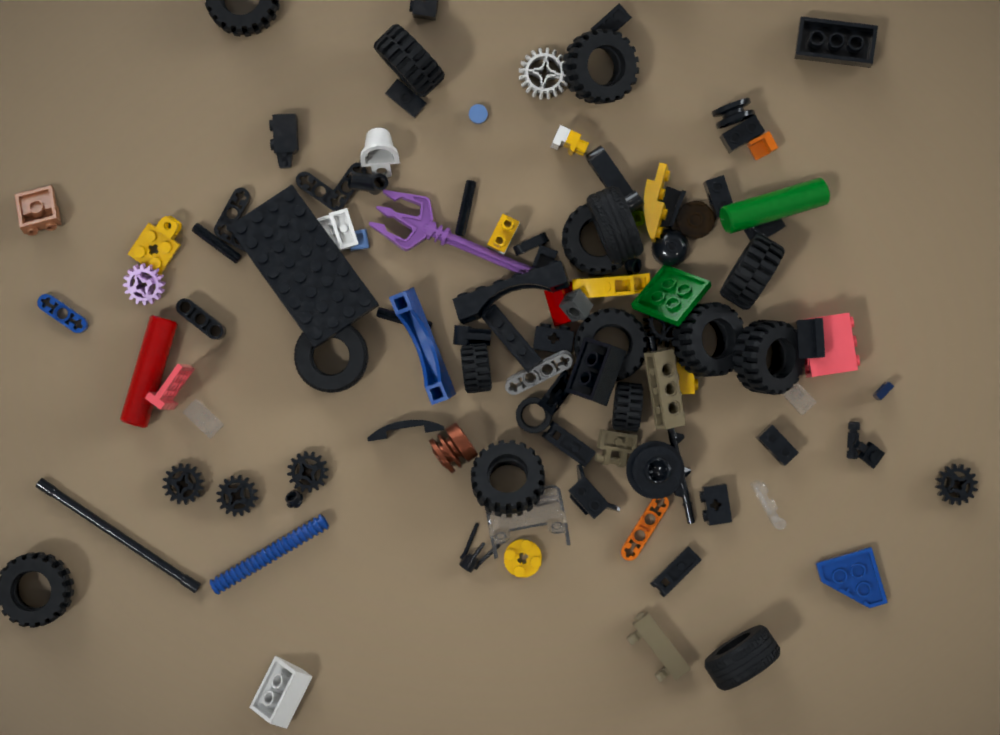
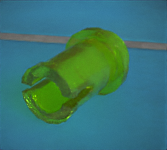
M639 210L632 213L636 226H640L645 222L644 211ZM637 215L641 216L640 221L637 219Z

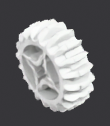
M538 48L539 54L532 50V58L526 55L525 59L528 62L521 61V65L525 68H519V73L524 74L519 76V80H525L521 84L522 87L529 86L526 89V93H530L533 90V98L539 93L540 100L543 99V94H546V98L549 100L550 93L557 97L556 90L562 93L564 89L561 85L566 87L568 85L563 80L566 76L564 74L566 71H562V65H565L566 61L560 62L563 58L562 54L555 57L556 50L549 54V48H546L545 53H542V48ZM543 59L541 67L530 69L534 62ZM549 60L558 66L560 73L550 69ZM546 65L547 73H549L550 75H546L544 82H542L543 77L542 74L539 75V73L543 72L544 66ZM529 75L539 79L540 88L531 82ZM559 79L554 86L545 88L548 80Z

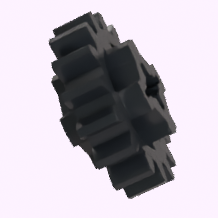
M304 451V456L298 453L297 460L291 459L294 464L288 465L291 472L287 473V475L292 476L289 482L296 483L295 489L300 486L301 492L308 488L309 493H311L313 487L319 490V484L325 485L323 478L328 479L329 477L325 475L329 468H324L327 461L321 462L322 455L315 457L314 451L311 455ZM306 459H312L317 463L314 465L309 464ZM299 463L300 471L296 474V467ZM305 467L308 469L312 468L311 477L304 475ZM321 469V475L317 481L316 473ZM300 480H308L311 485L303 484Z
M180 463L179 468L172 466L173 472L166 471L169 477L163 478L167 485L162 486V488L168 489L165 495L172 496L170 501L177 499V504H181L182 500H184L185 505L189 504V499L195 502V496H202L199 490L205 489V487L201 486V483L205 482V480L200 479V476L203 474L202 472L196 473L198 467L195 466L191 469L189 463L185 467L183 463ZM183 471L180 477L173 478L176 473ZM191 474L194 476L196 483L192 481ZM185 479V483H187L188 486L182 488L183 486L180 484V481H184ZM172 485L175 486L177 493L173 491ZM194 490L191 495L185 497L187 491Z
M951 464V469L945 466V472H938L941 477L935 478L939 482V485H936L935 488L940 489L937 493L938 496H944L942 501L946 502L949 499L950 505H953L956 501V504L960 506L961 501L968 503V497L974 498L972 491L978 490L974 487V484H977L978 481L973 480L976 476L974 473L969 474L970 468L964 469L962 464H959L957 468L956 464ZM954 472H961L964 476L958 477ZM954 481H959L958 488H952L955 485ZM955 492L958 497H952L949 493Z
M232 475L231 481L226 478L224 479L225 485L219 484L222 490L216 492V494L220 495L221 498L216 501L222 502L220 509L226 508V514L232 511L234 517L238 512L241 516H244V510L250 513L251 509L249 507H256L253 501L259 499V497L254 496L258 489L253 490L252 487L255 483L249 484L248 477L242 480V475H239L237 479ZM233 483H240L237 488L229 487ZM247 488H248L249 493H250V498L247 497V495H246V491H245V490H246ZM239 490H241L240 496L242 498L237 499L235 501V495L233 493H236ZM225 494L228 495V498H229V502H228V503L226 502ZM238 503L246 505L243 508H235Z

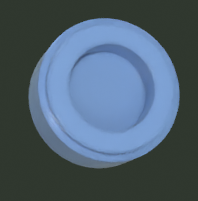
M481 104L473 105L469 110L470 120L475 124H482L486 121L488 117L487 109Z

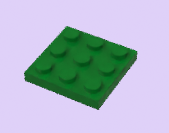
M663 265L631 303V306L634 310L679 327L712 285L709 280Z

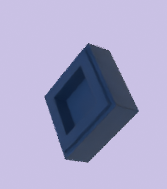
M884 382L873 393V397L876 400H882L894 385L890 382Z

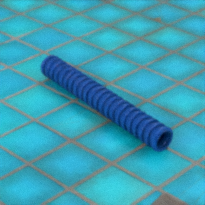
M319 514L318 518L314 517L313 521L309 520L308 524L304 523L303 527H298V530L292 531L293 533H288L286 537L283 536L281 540L278 539L271 546H266V549H261V552H256V555H251V558H246V561H241L240 565L236 564L235 568L231 567L230 571L226 570L225 574L221 573L219 577L216 576L214 580L211 579V588L219 595L221 594L220 591H226V588L229 589L231 585H236L237 581L241 582L242 578L246 579L247 575L251 576L252 572L256 573L257 569L261 570L262 566L266 567L267 563L271 564L272 560L276 561L277 557L281 558L282 554H288L287 551H293L294 547L298 548L299 544L303 545L304 541L308 542L309 538L313 539L314 535L318 536L319 532L323 533L324 529L328 530L329 525L323 515Z

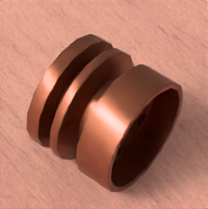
M456 422L446 428L447 439L441 434H437L441 441L440 444H437L433 438L429 440L433 453L441 465L448 469L451 474L455 472L451 463L455 462L461 468L460 457L470 462L478 456L477 451Z

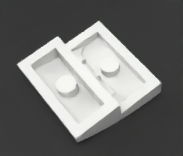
M347 208L317 218L340 251L359 245Z

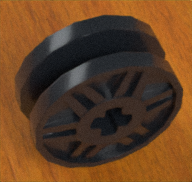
M750 98L729 103L712 111L713 117L722 116L723 118L716 123L717 129L737 124L754 116V110H744V107L751 103Z

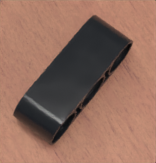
M186 298L180 299L177 302V312L209 338L220 340L225 337L226 328L195 302ZM189 302L191 308L188 312L184 313L182 305ZM200 314H204L206 321L200 325L197 323V317ZM214 326H219L221 329V333L218 336H213L212 334Z

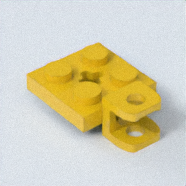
M164 216L156 226L148 223L128 252V255L140 264L145 263L146 267L152 264V269L158 268L159 272L157 274L161 275L181 246L174 239L181 231L182 223L173 216ZM156 244L159 252L152 254L150 246Z

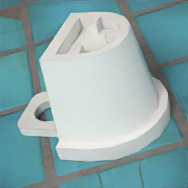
M373 128L366 134L365 146L360 154L361 167L371 166L372 175L378 174L376 172L377 169L385 168L387 171L381 174H384L387 178L392 176L390 164L400 163L399 153L393 146L388 130Z

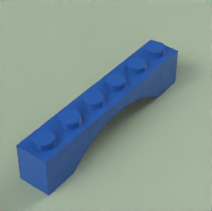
M414 287L389 297L396 316L407 329L416 347L423 370L425 390L431 405L450 399L456 395V392Z

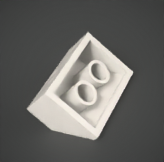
M275 656L249 708L268 723L287 729L312 676L303 669Z

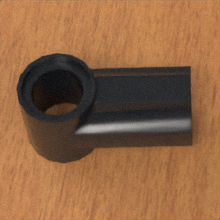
M350 172L347 186L352 190L366 191L373 195H378L387 188L389 182L388 178L381 173L372 175ZM374 181H378L381 187H377Z
M454 325V345L485 343L487 346H490L491 329Z

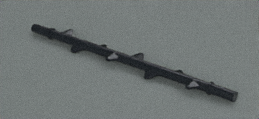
M655 336L647 337L649 350H657ZM675 428L667 429L670 445L680 454L678 444L685 438L684 435L675 432ZM684 467L683 481L674 492V495L682 498V506L685 509L687 523L692 524L695 523L686 482V477L691 473V469Z

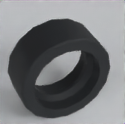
M529 397L523 400L516 410L518 425L529 433L544 431L550 425L552 415L544 410L545 419L540 425L529 426L524 422L523 410L530 404L538 405L541 400L538 397Z

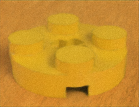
M517 539L507 546L504 553V564L506 569L516 577L532 576L541 566L542 554L534 542L526 539ZM520 553L528 555L527 562L522 564V561L519 563L517 560L520 558Z

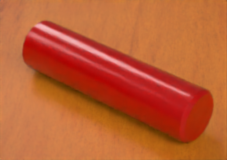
M154 315L149 317L120 416L122 422L142 428L148 427L154 405L146 400L145 397L149 392L159 391L178 326L177 322Z

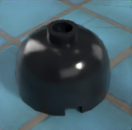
M665 229L660 234V239L656 238V242H652L651 251L654 259L662 266H678L684 262L689 254V241L685 234L679 230Z

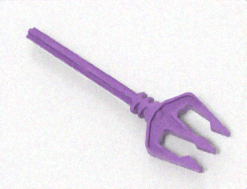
M383 190V194L394 202L403 199L420 206V214L418 216L398 213L388 207L376 206V209L384 216L396 219L412 231L407 239L386 231L385 224L369 222V226L403 251H410L425 241V239L430 240L433 237L435 238V243L440 240V245L442 246L445 244L452 245L515 273L524 274L533 268L452 234L448 227L445 230L442 229L443 225H440L439 228L436 227V222L433 221L430 199L425 196Z

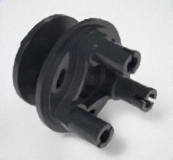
M662 441L645 442L635 448L628 458L626 465L627 479L631 487L638 494L650 499L665 498L674 493L683 481V459L679 452L670 444Z

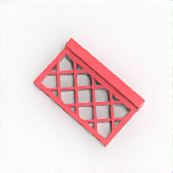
M177 364L159 391L149 392L145 399L160 410H174L178 403L173 399L195 368L191 365Z

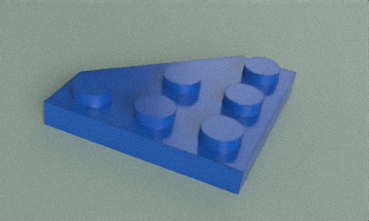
M872 547L815 563L822 583L862 605L872 608L888 603Z

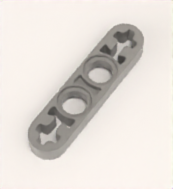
M562 350L543 359L540 364L529 372L536 375V379L533 381H528L525 378L527 374L525 369L510 376L506 380V391L511 395H517L569 369L573 363L572 354L567 350ZM561 357L568 358L567 363L564 361L560 362ZM545 364H549L553 370L547 373L542 370V367ZM511 382L517 384V388L510 387Z

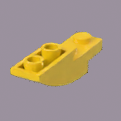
M659 163L655 181L647 179L644 192V217L652 242H656V238L660 239V234L663 231L661 223L662 220H666L668 213L665 203L660 202V200L664 199L666 189H663L665 182L669 181L671 173L668 170L667 164Z
M650 273L572 279V290L581 289L587 298L633 295L640 293L650 282Z

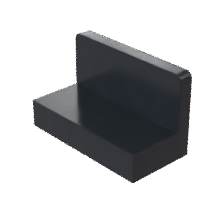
M666 186L665 196L661 202L665 203L668 213L666 220H662L661 226L669 229L673 227L686 191H679Z
M823 318L797 320L799 359L825 357Z

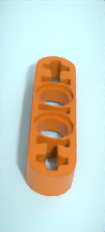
M667 497L663 498L665 506H660L657 510L661 512L659 516L654 511L649 510L651 506L653 509L656 508V499L650 501L621 548V555L625 560L632 561L639 555L669 506ZM647 514L655 516V522L651 525L646 524L644 521ZM638 530H642L645 533V538L642 541H637L634 537L635 532ZM630 539H632L640 546L639 548L635 546L632 550L634 555L627 557L624 550L632 546V543H629Z

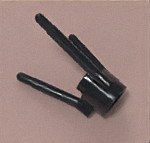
M478 523L475 524L464 552L460 556L462 560L459 565L470 573L474 569L477 570L500 547V544H497L479 560L477 556L485 546L483 542L474 554L469 552L467 555L479 526Z

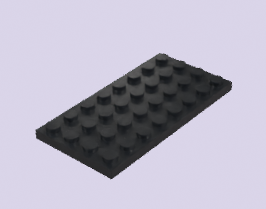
M293 185L282 190L228 226L314 349L379 306L376 299Z

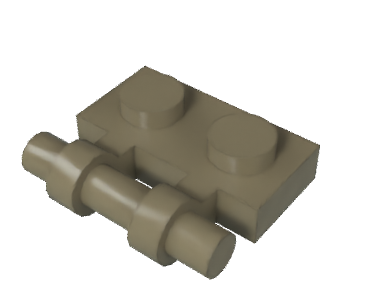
M600 429L597 448L604 449L602 455L595 454L594 461L601 462L603 465L615 464L617 467L624 468L628 461L627 454H631L636 448L638 435ZM612 451L619 452V456H611Z

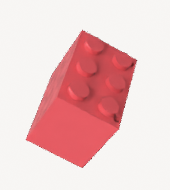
M850 313L816 317L823 318L825 357L807 358L805 360L806 378L858 370L860 358L855 352L857 339L852 333L854 319L850 316Z

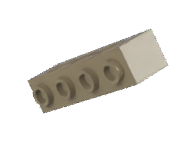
M660 349L644 353L656 429L667 430L686 425L674 349Z

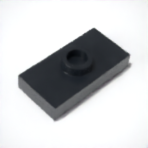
M619 3L596 23L591 30L612 29L615 32L632 17Z
M398 79L385 93L413 118H416L427 104Z

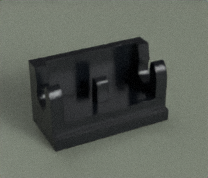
M566 370L558 376L538 403L540 407L552 416L570 394L565 392L568 384L566 379L568 372Z

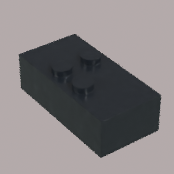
M801 16L794 59L871 68L874 60L878 26Z

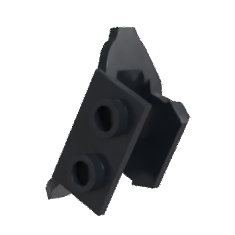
M582 464L577 465L578 482L568 491L571 493L570 499L585 515L589 514L593 519L605 509L620 512V507L608 503L587 480Z

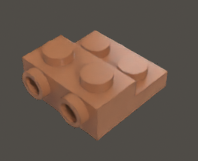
M52 185L14 194L19 227L24 234L33 236L38 234L39 230L46 229L52 231L57 226L62 225Z

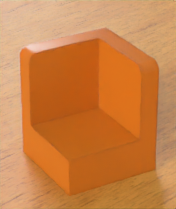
M770 131L747 143L755 160H759L778 149Z

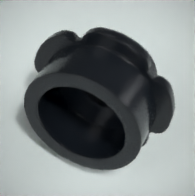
M634 257L628 259L624 267L628 274H638L642 263L640 259Z
M296 490L289 492L285 497V501L288 503L287 506L289 508L299 507L303 502L304 496Z

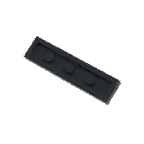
M495 303L486 310L482 319L527 373L543 361Z

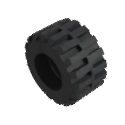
M485 343L463 345L460 352L466 392L491 391L492 382L487 345Z
M617 383L612 415L614 430L637 432L640 428L644 394L642 384Z

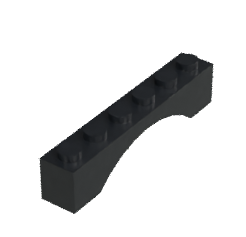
M554 260L547 263L544 267L531 268L527 273L514 274L510 279L497 280L493 282V285L487 287L480 286L471 293H461L452 300L458 319L464 325L481 319L486 310L495 301L513 291L534 288L554 293L571 287L562 261Z

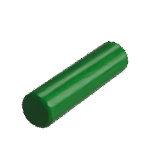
M815 178L724 205L720 209V221L727 233H736L825 206L830 201V190L822 178Z

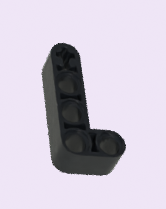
M601 145L585 155L587 162L605 188L608 189L610 186L619 187L631 214L644 205L639 194L632 190Z

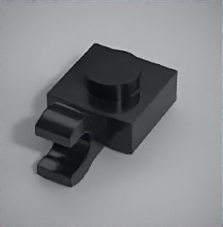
M856 439L852 445L861 452L858 458L873 469L885 454L871 442H868L866 445Z

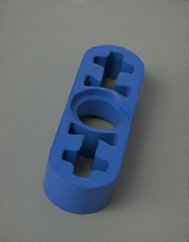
M43 294L38 298V307L71 331L83 333L87 330L88 321L86 318L54 296ZM50 298L49 302L52 305L56 306L57 303L59 305L55 309L49 306L44 307L45 303L43 302V300H48ZM61 308H65L68 311V316L65 319L58 317V311ZM71 318H73L75 321L82 320L81 325H83V327L75 329V323L70 321L69 324H67V322Z

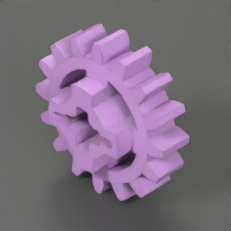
M142 263L140 267L136 264L133 266V269L130 268L127 271L129 275L124 276L127 282L123 286L128 288L125 294L130 293L129 299L135 298L136 304L141 301L143 305H147L148 301L150 304H153L155 299L161 298L159 293L162 294L165 291L161 288V286L166 284V282L161 281L164 275H158L159 269L153 270L152 264L146 267L145 263Z

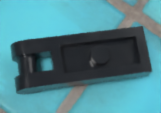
M552 421L551 427L547 432L543 433L542 437L576 462L582 464L583 467H586L596 452ZM557 431L561 433L558 440L553 438Z
M687 546L650 584L660 591L659 594L662 597H665L702 559ZM664 578L670 582L667 586L661 582Z

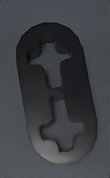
M546 232L514 246V252L516 256H519L549 242V238Z

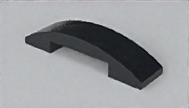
M404 420L378 429L367 439L368 441L388 439L387 431L422 425H424L425 433L445 430V428L439 423L427 420Z

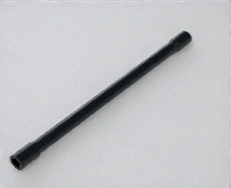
M41 478L36 484V488L53 497L137 553L193 593H196L201 586V583L161 559L58 490L56 486L44 478Z

